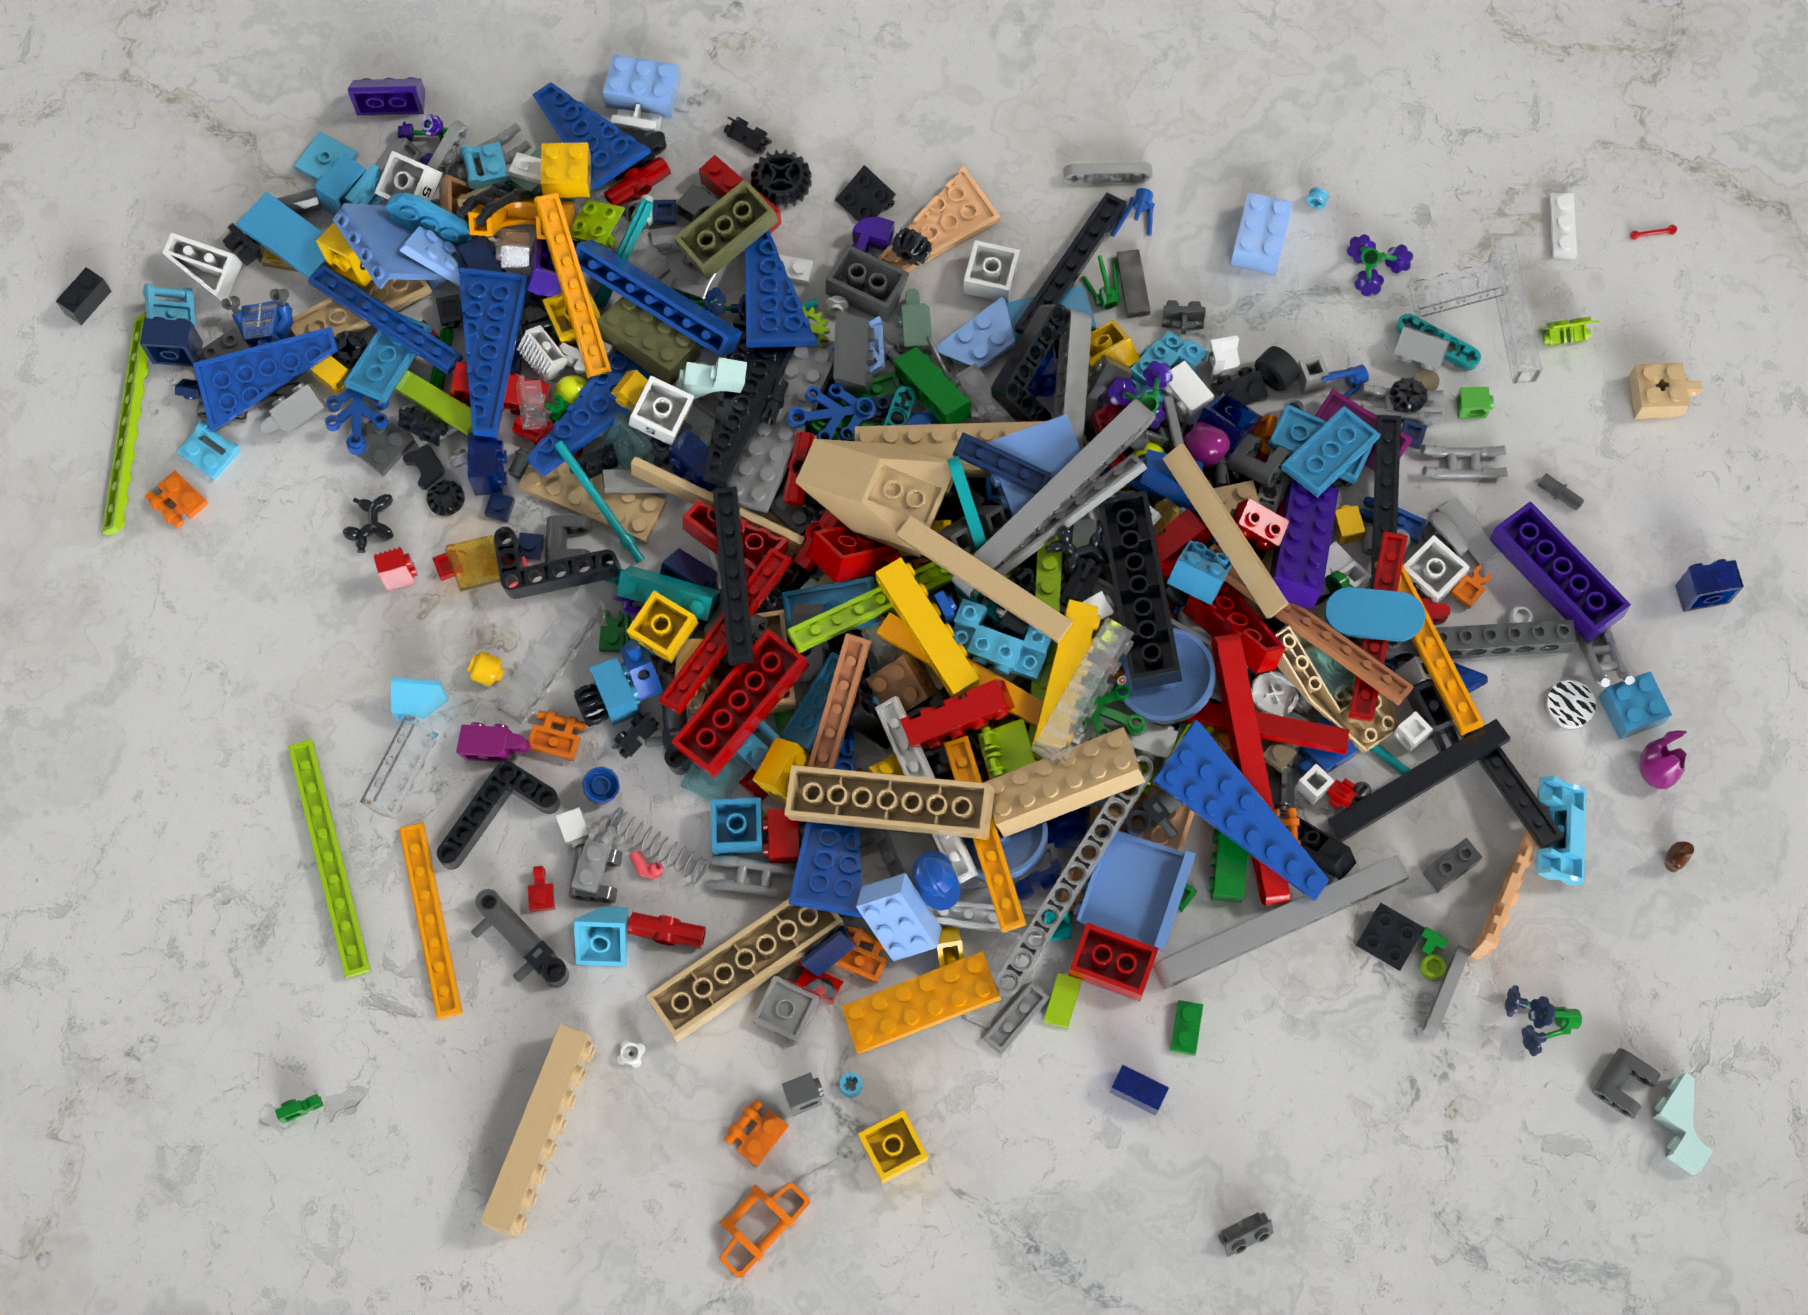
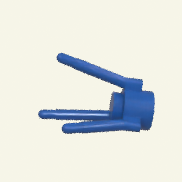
M1138 188L1136 190L1135 196L1130 198L1127 208L1111 234L1112 237L1116 236L1132 207L1136 210L1135 221L1139 219L1141 212L1148 210L1147 235H1152L1153 209L1155 203L1152 202L1154 196L1152 191L1146 188Z
M1361 364L1344 370L1328 372L1329 376L1322 377L1321 379L1325 382L1345 377L1346 383L1349 386L1353 385V388L1343 394L1348 398L1356 391H1359L1362 383L1369 381V375L1366 367Z

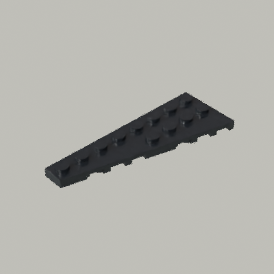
M734 319L733 326L742 331V334L734 352L727 354L726 359L747 362L745 384L741 393L720 391L710 450L704 472V481L727 488L761 421L767 405L765 400L771 393L774 379L780 378L781 380L795 350V347L747 348L746 322Z

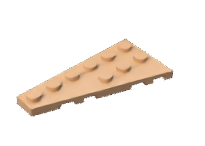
M963 166L955 178L945 185L941 193L935 196L913 219V223L908 228L910 230L914 229L918 233L921 232V235L927 237V241L932 244L930 256L925 260V264L1000 222L1001 217L966 167ZM889 245L878 257V259L906 272L919 267L897 257L896 253L892 250V245Z
M1527 830L1470 957L1478 961L1484 955L1489 956L1491 951H1494L1500 939L1498 936L1500 930L1505 927L1510 917L1508 911L1511 906H1514L1520 892L1516 890L1519 889L1524 879L1522 875L1525 868L1529 867L1533 859L1532 850L1534 846H1538Z

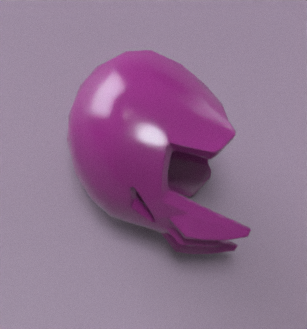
M1205 422L1195 423L1193 429L1182 436L1184 445L1193 459L1203 462V467L1211 466L1221 461L1230 448V440L1227 434L1222 429Z
M1669 731L1664 737L1649 742L1640 755L1639 769L1643 779L1649 785L1656 789H1668L1681 778L1685 772L1687 753L1682 748L1669 751L1667 744L1683 737L1687 733L1686 731Z

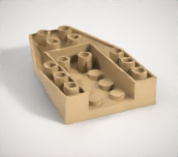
M814 439L795 481L799 487L853 532L918 558H921L922 554L898 539L896 534L910 516L931 528L946 492L949 493L954 482L948 462L945 459L894 444Z
M1330 596L1316 604L1313 610H1308L1326 624L1328 622L1325 618V607ZM1285 625L1274 632V635L1286 647L1277 667L1302 696L1335 727L1349 729V740L1363 753L1369 751L1395 732L1400 724L1394 702L1379 692L1373 722L1348 718L1356 675L1292 630L1290 626ZM1344 636L1362 648L1363 638Z

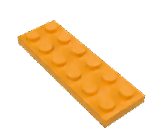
M981 951L841 1007L856 1052L860 1055L1001 1000L986 956Z

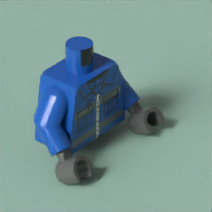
M273 289L270 291L272 301L244 305L241 310L238 308L240 306V299L237 296H230L232 305L228 298L223 299L221 303L224 309L232 310V317L244 340L256 347L286 339L287 333L294 323L292 308L289 306V303H286V300L289 298V292L286 289Z

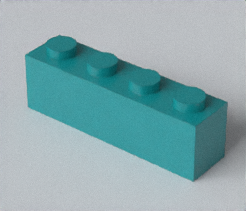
M629 566L620 573L617 596L646 603L652 592L656 591L694 614L697 619L704 621L710 620L719 605L721 591L634 566Z

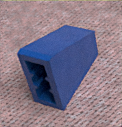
M1147 449L1144 458H1140L1147 467L1140 474V483L1185 509L1189 508L1192 512H1195L1196 509L1163 460L1167 454ZM1195 461L1203 472V462Z

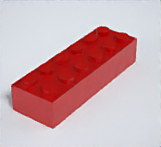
M769 629L753 645L755 662L736 665L671 741L679 752L713 779L809 667L806 658L802 654L798 653V651Z

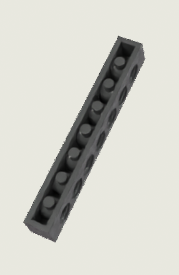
M1573 620L1435 627L1451 659L1570 652L1577 643ZM1412 639L1403 642L1388 641L1384 662H1389L1390 660L1408 662L1414 657H1420Z

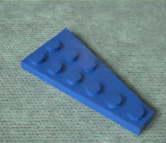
M552 82L532 94L563 143L588 142L591 154L590 185L594 191L652 153L647 146L637 142L635 138L621 131L616 125L595 111H591L586 105L572 98L567 92Z
M768 230L745 249L747 348L817 346V339L810 328L808 318L802 310L801 302L790 277H788L785 271L784 263L779 257L777 247Z
M332 327L193 363L210 431L214 432L338 352Z

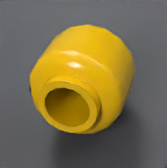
M481 651L478 655H473L467 672L470 673L471 680L490 687L495 681L500 682L505 669L501 668V658Z

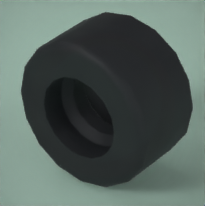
M1277 346L1269 347L1254 364L1255 369L1261 371L1264 383L1280 392L1287 390L1300 375V369L1296 360L1287 351Z

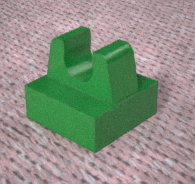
M1426 926L1421 936L1427 940L1421 950L1430 955L1436 945L1444 949L1449 940Z

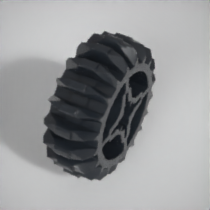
M776 149L773 155L767 151L766 158L760 156L759 163H754V170L751 171V186L777 208L779 205H783L787 209L789 203L795 207L796 200L803 202L804 195H808L809 188L812 186V173L809 170V165L807 162L804 163L802 156L797 157L795 151L790 155L786 149L783 153H779ZM768 174L770 175L769 183L766 185L763 182L764 177ZM795 174L799 176V180L796 184H794L792 181L793 176Z

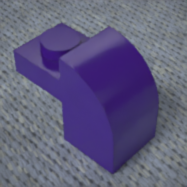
M881 217L862 219L852 230L854 242L852 246L868 253L870 247L884 251L891 244L895 233V222Z

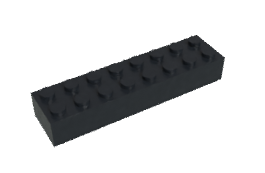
M1147 491L1107 498L1099 504L1133 690L1183 681Z

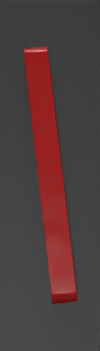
M1238 633L1212 637V652L1234 765L1274 812L1241 637ZM1252 856L1259 897L1263 906L1288 902L1290 900L1288 882Z

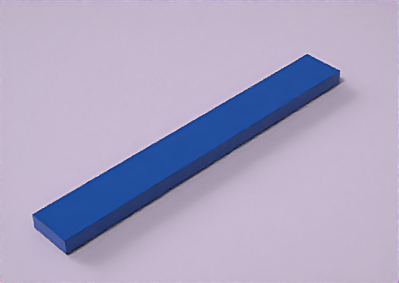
M324 264L308 279L309 285L447 375H450L456 368L457 362L461 363L464 359L461 353Z

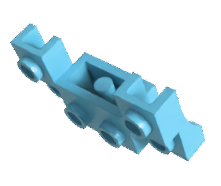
M1169 330L1160 340H1156L1152 346L1147 345L1140 355V361L1134 363L1130 368L1133 374L1130 379L1133 381V387L1136 389L1135 396L1140 397L1145 392L1153 391V388L1146 385V379L1143 377V371L1149 367L1150 362H1165L1170 366L1171 370L1176 367L1177 363L1180 364L1186 361L1191 369L1195 371L1198 363L1205 361L1208 351L1190 338L1185 342ZM1158 390L1159 395L1157 396V399L1159 402L1163 403V398L1167 395L1164 394L1162 391Z
M963 599L954 619L955 626L953 632L955 636H953V639L957 644L961 643L968 654L967 657L972 658L974 662L983 667L986 664L994 666V669L1002 674L1008 675L1011 672L1039 683L1054 640L1031 625L1024 641L984 627L982 624L988 612L986 606Z
M1556 776L1540 777V786L1537 790L1539 801L1549 807V815L1564 837L1548 848L1538 849L1535 861L1537 874L1548 880L1559 879L1570 886L1584 885L1586 788L1581 785L1567 783Z

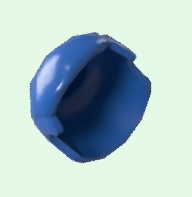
M602 766L587 772L583 779L582 787L583 793L589 801L596 804H606L616 797L620 784L618 776L613 770Z

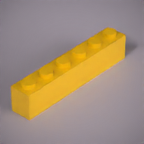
M899 558L876 571L877 583L950 697L963 696L966 691L978 687L979 677L981 676L978 668L974 663L970 665L966 659L968 654L961 643L957 644L953 639L955 634L948 623L944 624L940 618L942 614L935 603L931 604L927 596L929 594L922 583L918 584L914 576L916 574L910 563L905 564L902 558Z
M1069 599L1064 616L1072 620L1073 625L1059 644L1057 643L1031 747L1053 753H1059L1064 748H1069L1072 734L1068 733L1070 724L1074 725L1078 712V710L1074 709L1075 701H1080L1084 686L1080 685L1081 676L1086 677L1089 662H1085L1087 653L1092 654L1095 639L1091 638L1093 629L1098 630L1101 616L1097 615L1099 608L1097 606Z

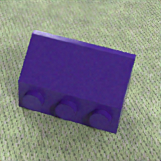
M408 77L406 79L385 78L374 80L364 78L353 80L348 87V94L357 115L424 114L425 88L421 78Z
M536 234L530 251L527 291L538 296L552 297L562 293L547 241L545 239H537ZM572 240L576 249L577 244L580 242Z

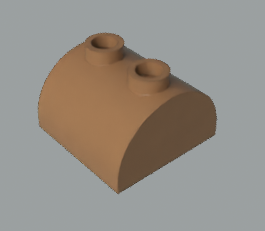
M444 176L439 182L440 207L457 216L456 213L461 208L458 206L457 199L475 189L469 188L468 183L453 176ZM467 214L464 220L469 223V216Z

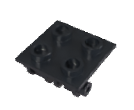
M864 165L835 200L859 222L867 217H878L885 207H893L895 204L893 199L896 194Z
M1380 902L1356 946L1400 971L1425 927Z

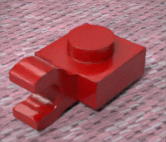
M534 866L535 885L528 886L529 911L555 910L553 883L546 884V872L543 866Z

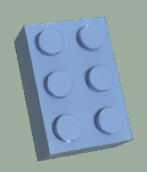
M613 54L603 90L606 107L635 111L636 104H640L642 112L660 114L663 117L672 118L681 82L679 65Z
M1248 192L1230 265L1275 275L1293 202Z
M906 873L861 887L856 908L893 961L937 948L942 927Z

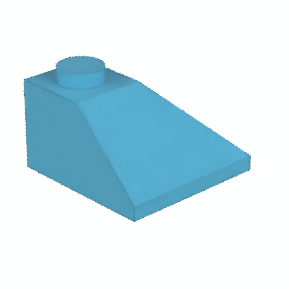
M391 677V713L399 723L412 724L413 722H421L448 701L449 696L441 681Z
M603 906L574 920L576 965L626 966L629 937L627 933L629 907Z

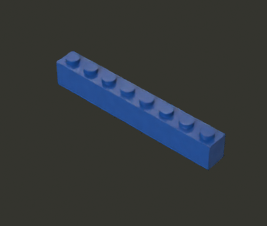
M594 240L577 244L575 251L581 271L718 356L722 357L734 352L742 331Z

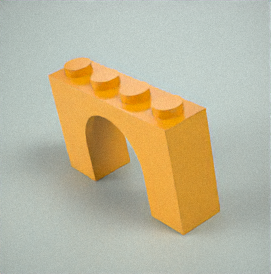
M515 200L497 210L483 225H479L475 219L481 213L484 206H476L468 213L470 235L493 236L503 227L529 224L536 225L537 239L546 240L534 200ZM561 201L570 230L575 221L574 202Z

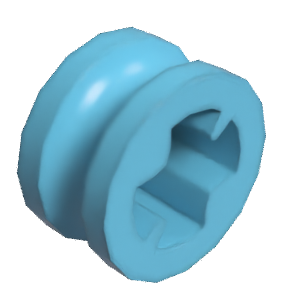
M1313 187L1309 191L1306 202L1314 208L1323 209L1326 206V201L1329 199V194L1324 189Z
M848 1072L840 1079V1089L845 1096L853 1098L861 1093L863 1084L858 1074ZM847 1079H852V1082L855 1079L858 1082L855 1084V1090L851 1091L850 1088L848 1090L844 1088L847 1085Z

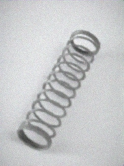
M618 807L611 814L607 821L606 829L609 825L614 826L617 837L624 835L625 842L633 840L634 847L641 845V851L646 852L649 850L650 857L658 855V861L663 862L666 860L667 867L675 864V872L683 870V877L691 875V881L697 883L702 878L709 865V861L703 859V856L698 859L693 870L685 875L686 867L694 856V851L691 852L686 863L677 870L678 861L685 852L686 846L682 848L677 859L668 865L669 857L678 844L677 841L671 847L668 855L660 860L661 851L669 841V836L665 838L660 849L652 855L653 845L660 837L661 831L656 834L652 844L643 850L644 842L650 835L653 826L649 827L643 840L635 845L636 836L644 826V821L640 823L635 834L627 840L628 830L634 824L636 816L631 819L627 829L618 835L619 827L627 817L628 811L624 812L623 808Z

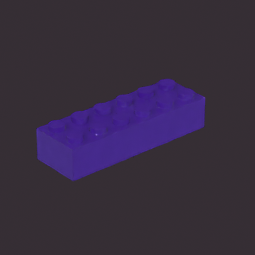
M1293 478L1284 493L1280 515L1289 520V524L1280 546L1274 548L1270 575L1289 603L1313 610L1323 591L1339 489L1329 486L1317 498Z
M1531 501L1494 528L1490 537L1494 546L1565 620H1573L1575 630L1588 644L1621 620L1627 613L1631 604Z

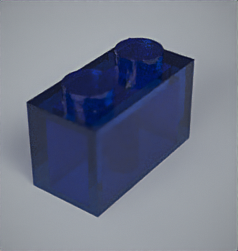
M1122 1064L1109 1093L1156 1116L1169 1087Z

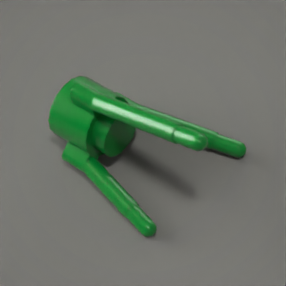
M1099 255L1098 262L1104 287L1100 288L1099 294H1097L1086 276H1082V280L1092 294L1096 306L1101 305L1102 309H1111L1118 306L1121 300L1118 287L1116 259L1113 258L1112 287L1109 285L1102 256Z

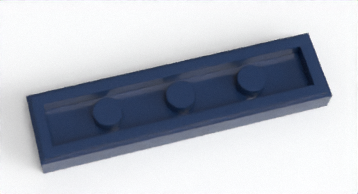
M964 432L961 434L952 456L959 455L961 460L1034 494H1037L1048 483L1052 474Z

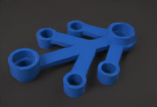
M834 383L827 392L830 398L822 394L814 386L809 387L805 393V398L808 402H818L827 409L806 412L801 407H793L787 414V422L794 428L802 427L805 422L831 419L825 429L821 430L817 435V439H821L820 436L824 435L828 440H832V434L844 417L853 416L849 425L842 428L839 433L841 441H852L855 435V426H859L862 420L872 419L876 413V407L870 398L863 397L857 399L843 390L840 384ZM832 389L838 390L839 394H834ZM809 392H814L817 397L810 396ZM840 398L850 406L842 407L833 400ZM860 408H865L867 412L861 411ZM792 417H797L800 422L794 421ZM844 432L849 433V434H850V437H849V438L845 437V436L843 435V433H844Z
M347 388L339 396L327 398V408L330 412H337L341 409V405L352 397L353 402L338 415L328 416L325 419V424L329 431H337L341 424L352 416V432L346 444L351 454L360 455L367 449L365 438L362 436V414L373 422L377 429H384L388 426L387 416L383 413H376L363 403V397L365 396L372 401L378 410L387 409L389 402L387 400L386 403H378L379 401Z

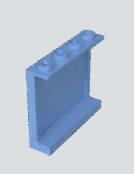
M343 204L332 220L379 289H382L389 279L426 280L432 290H439L446 282V278L399 251V248L411 236L413 231L394 222L389 217V212L386 211L387 205Z
M1067 414L987 442L996 448L1052 473L1048 482L1081 451ZM990 474L994 488L998 487L1001 495L998 497L999 503L1007 511L1009 516L1007 521H1009L1036 494Z
M1102 830L1100 838L1107 837L1109 835L1108 830ZM1117 831L1094 868L1091 878H1088L1082 888V892H1085L1083 902L1078 901L1074 911V915L1078 916L1077 923L1086 926L1088 922L1159 948L1158 951L1164 952L1196 853L1187 850L1186 852L1178 851Z

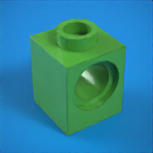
M1460 387L1456 396L1458 419L1487 417L1489 411L1494 406L1493 395L1489 394V387Z

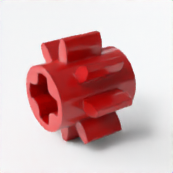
M1347 778L1343 782L1336 779L1326 795L1331 797L1328 803L1337 809L1341 805L1347 808L1357 792L1352 790L1355 784Z

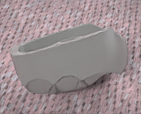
M1443 512L1433 513L1426 519V527L1422 534L1425 542L1434 535L1461 558L1468 549V543L1458 526L1451 522Z

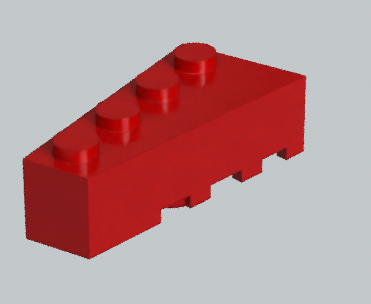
M457 362L450 396L462 403H466L471 408L467 362ZM510 373L503 411L509 409L510 413L514 415L522 413L529 417L542 418L550 384L545 383L541 379L531 380L522 378L519 374Z
M697 500L683 515L682 529L719 556L714 506ZM741 519L746 577L749 578L771 547L785 555L788 549V539L783 536L777 537L769 533V530L762 527L759 529L748 524L746 520Z
M1189 508L1163 528L1164 533L1162 535H1155L1164 582L1168 581L1179 556L1190 540L1203 543L1206 546L1213 536L1210 530Z
M1228 583L1223 584L1212 605L1192 595L1189 596L1183 610L1184 614L1212 637L1238 633L1241 637L1246 665L1256 674L1276 669L1286 647L1233 586Z
M994 679L965 692L966 697L964 698L960 695L944 700L943 707L935 706L920 710L921 716L917 718H909V716L901 718L900 721L910 746L929 748L930 751L942 747L944 745L943 741L949 738L955 740L965 736L964 731L971 728L973 730L983 728L987 725L986 721L992 718L999 720L1008 716V711L1014 709L1015 706L1004 680Z

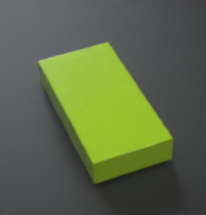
M1058 972L1044 1018L1045 1023L1068 1029L1082 979Z

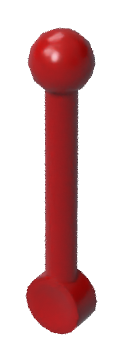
M1670 225L1664 229L1644 232L1632 231L1630 237L1636 240L1641 236L1662 233L1674 235L1677 227Z

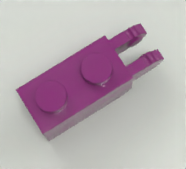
M471 722V725H461L456 753L464 760L500 763L502 761H509L512 758V753L526 754L530 750L531 744L523 735L513 733L504 724L486 726L483 723Z

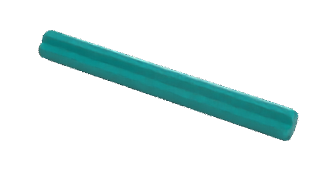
M645 199L640 201L616 251V254L628 261L653 208V204ZM601 283L594 302L599 306L605 307L613 290Z

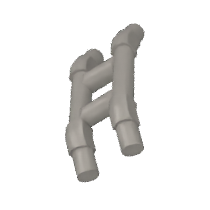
M517 123L497 134L496 137L478 145L482 146L500 142L505 164L513 162L517 152L524 154L532 147L525 140L506 154L502 145L510 141L514 135L521 131ZM460 153L457 154L452 165L465 163ZM480 158L473 159L478 168L476 167L477 175L483 176L484 171ZM467 172L456 175V178L466 182L468 174Z
M1364 383L1360 385L1359 391L1361 393L1369 394V396L1375 398H1385L1384 408L1360 405L1376 416L1397 415L1401 416L1403 421L1408 419L1418 423L1444 421L1443 411L1406 413L1394 410V405L1390 400V388L1371 386ZM1407 390V392H1403L1406 394V398L1409 401V399H1411V396L1413 395L1412 390ZM1427 390V402L1444 399V390Z
M1423 444L1420 449L1422 454L1431 455L1432 457H1447V468L1424 466L1422 468V475L1442 480H1492L1508 476L1507 467L1480 469V458L1506 455L1505 445L1460 448ZM1456 457H1470L1471 469H1457Z
M1610 628L1602 633L1603 645L1592 646L1591 642L1588 644L1577 632L1579 647L1585 655L1592 671L1593 679L1602 687L1610 685V680L1604 673L1608 671H1616L1618 678L1627 685L1634 683L1635 679L1621 658ZM1609 654L1612 660L1599 663L1596 656Z
M724 855L712 857V865L738 867L735 882L724 879L708 880V889L740 892L785 901L790 898V891L770 887L772 873L794 878L796 868L786 864L738 858L737 856ZM748 869L762 871L760 886L745 883Z

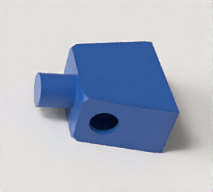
M637 640L628 641L619 651L640 701L662 693V686L646 648L640 645ZM641 670H645L648 677L640 679L638 673Z
M1325 717L1319 722V724L1334 726ZM1349 740L1346 755L1301 746L1298 753L1303 760L1296 765V768L1304 776L1317 764L1328 774L1351 760L1358 749Z

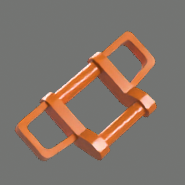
M786 1183L771 1197L755 1184L750 1189L751 1193L728 1218L724 1217L719 1222L733 1236L732 1240L720 1254L719 1260L736 1277H743L757 1261L760 1262L765 1256L763 1253L787 1227L791 1228L796 1223L797 1217L810 1204V1199L794 1183ZM788 1189H792L803 1201L791 1216L775 1202ZM759 1199L780 1221L755 1246L734 1225ZM737 1241L753 1255V1258L739 1271L726 1259V1256Z

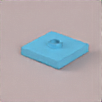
M320 131L295 163L294 167L297 171L317 181L320 176L325 175L332 163L339 159L343 153L354 161L359 155L357 151Z

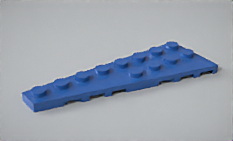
M459 267L473 435L497 438L528 285V275Z
M619 351L612 353L609 356L612 371L591 378L579 393L580 396L577 400L568 406L564 416L555 422L553 429L546 438H542L528 455L527 462L542 477H545L565 461L554 446L562 440L572 455H574L630 412L628 408L620 406L615 401L616 397L611 394L627 371L637 370L647 380H649L650 376H655Z
M1197 720L1193 721L1152 781L1312 901L1316 900L1329 881L1327 876Z
M847 724L835 769L856 771L853 728ZM806 822L789 898L790 905L863 918L856 908L861 887H863L859 827Z

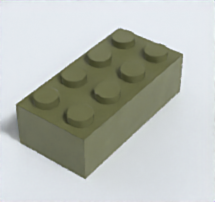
M744 179L679 232L674 239L682 253L708 280L778 223V219L771 206Z
M623 296L597 320L604 342L612 345L614 349L659 380L670 385L679 377L680 369L684 370L687 362L695 363L700 358L699 343Z

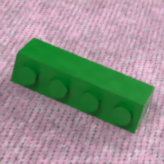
M915 347L893 360L897 378L905 386L913 389L916 398L941 424H961L971 418L970 407L972 404L966 394H962L956 384L945 377L942 369L939 366L936 367L926 353H922Z
M1214 828L1212 843H1216V852H1211L1210 867H1214L1213 877L1209 876L1208 891L1212 892V900L1241 903L1245 892L1248 852Z

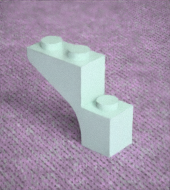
M720 357L716 365L712 366L687 362L684 370L680 369L675 387L693 395L694 399L716 391L741 393L745 384L747 362Z
M1686 1072L1680 1077L1675 1076L1667 1087L1670 1092L1666 1098L1662 1096L1656 1103L1654 1109L1657 1112L1653 1119L1678 1135L1674 1136L1667 1148L1670 1152L1666 1158L1693 1176L1702 1170L1713 1150L1708 1148L1698 1138L1694 1130V1078Z

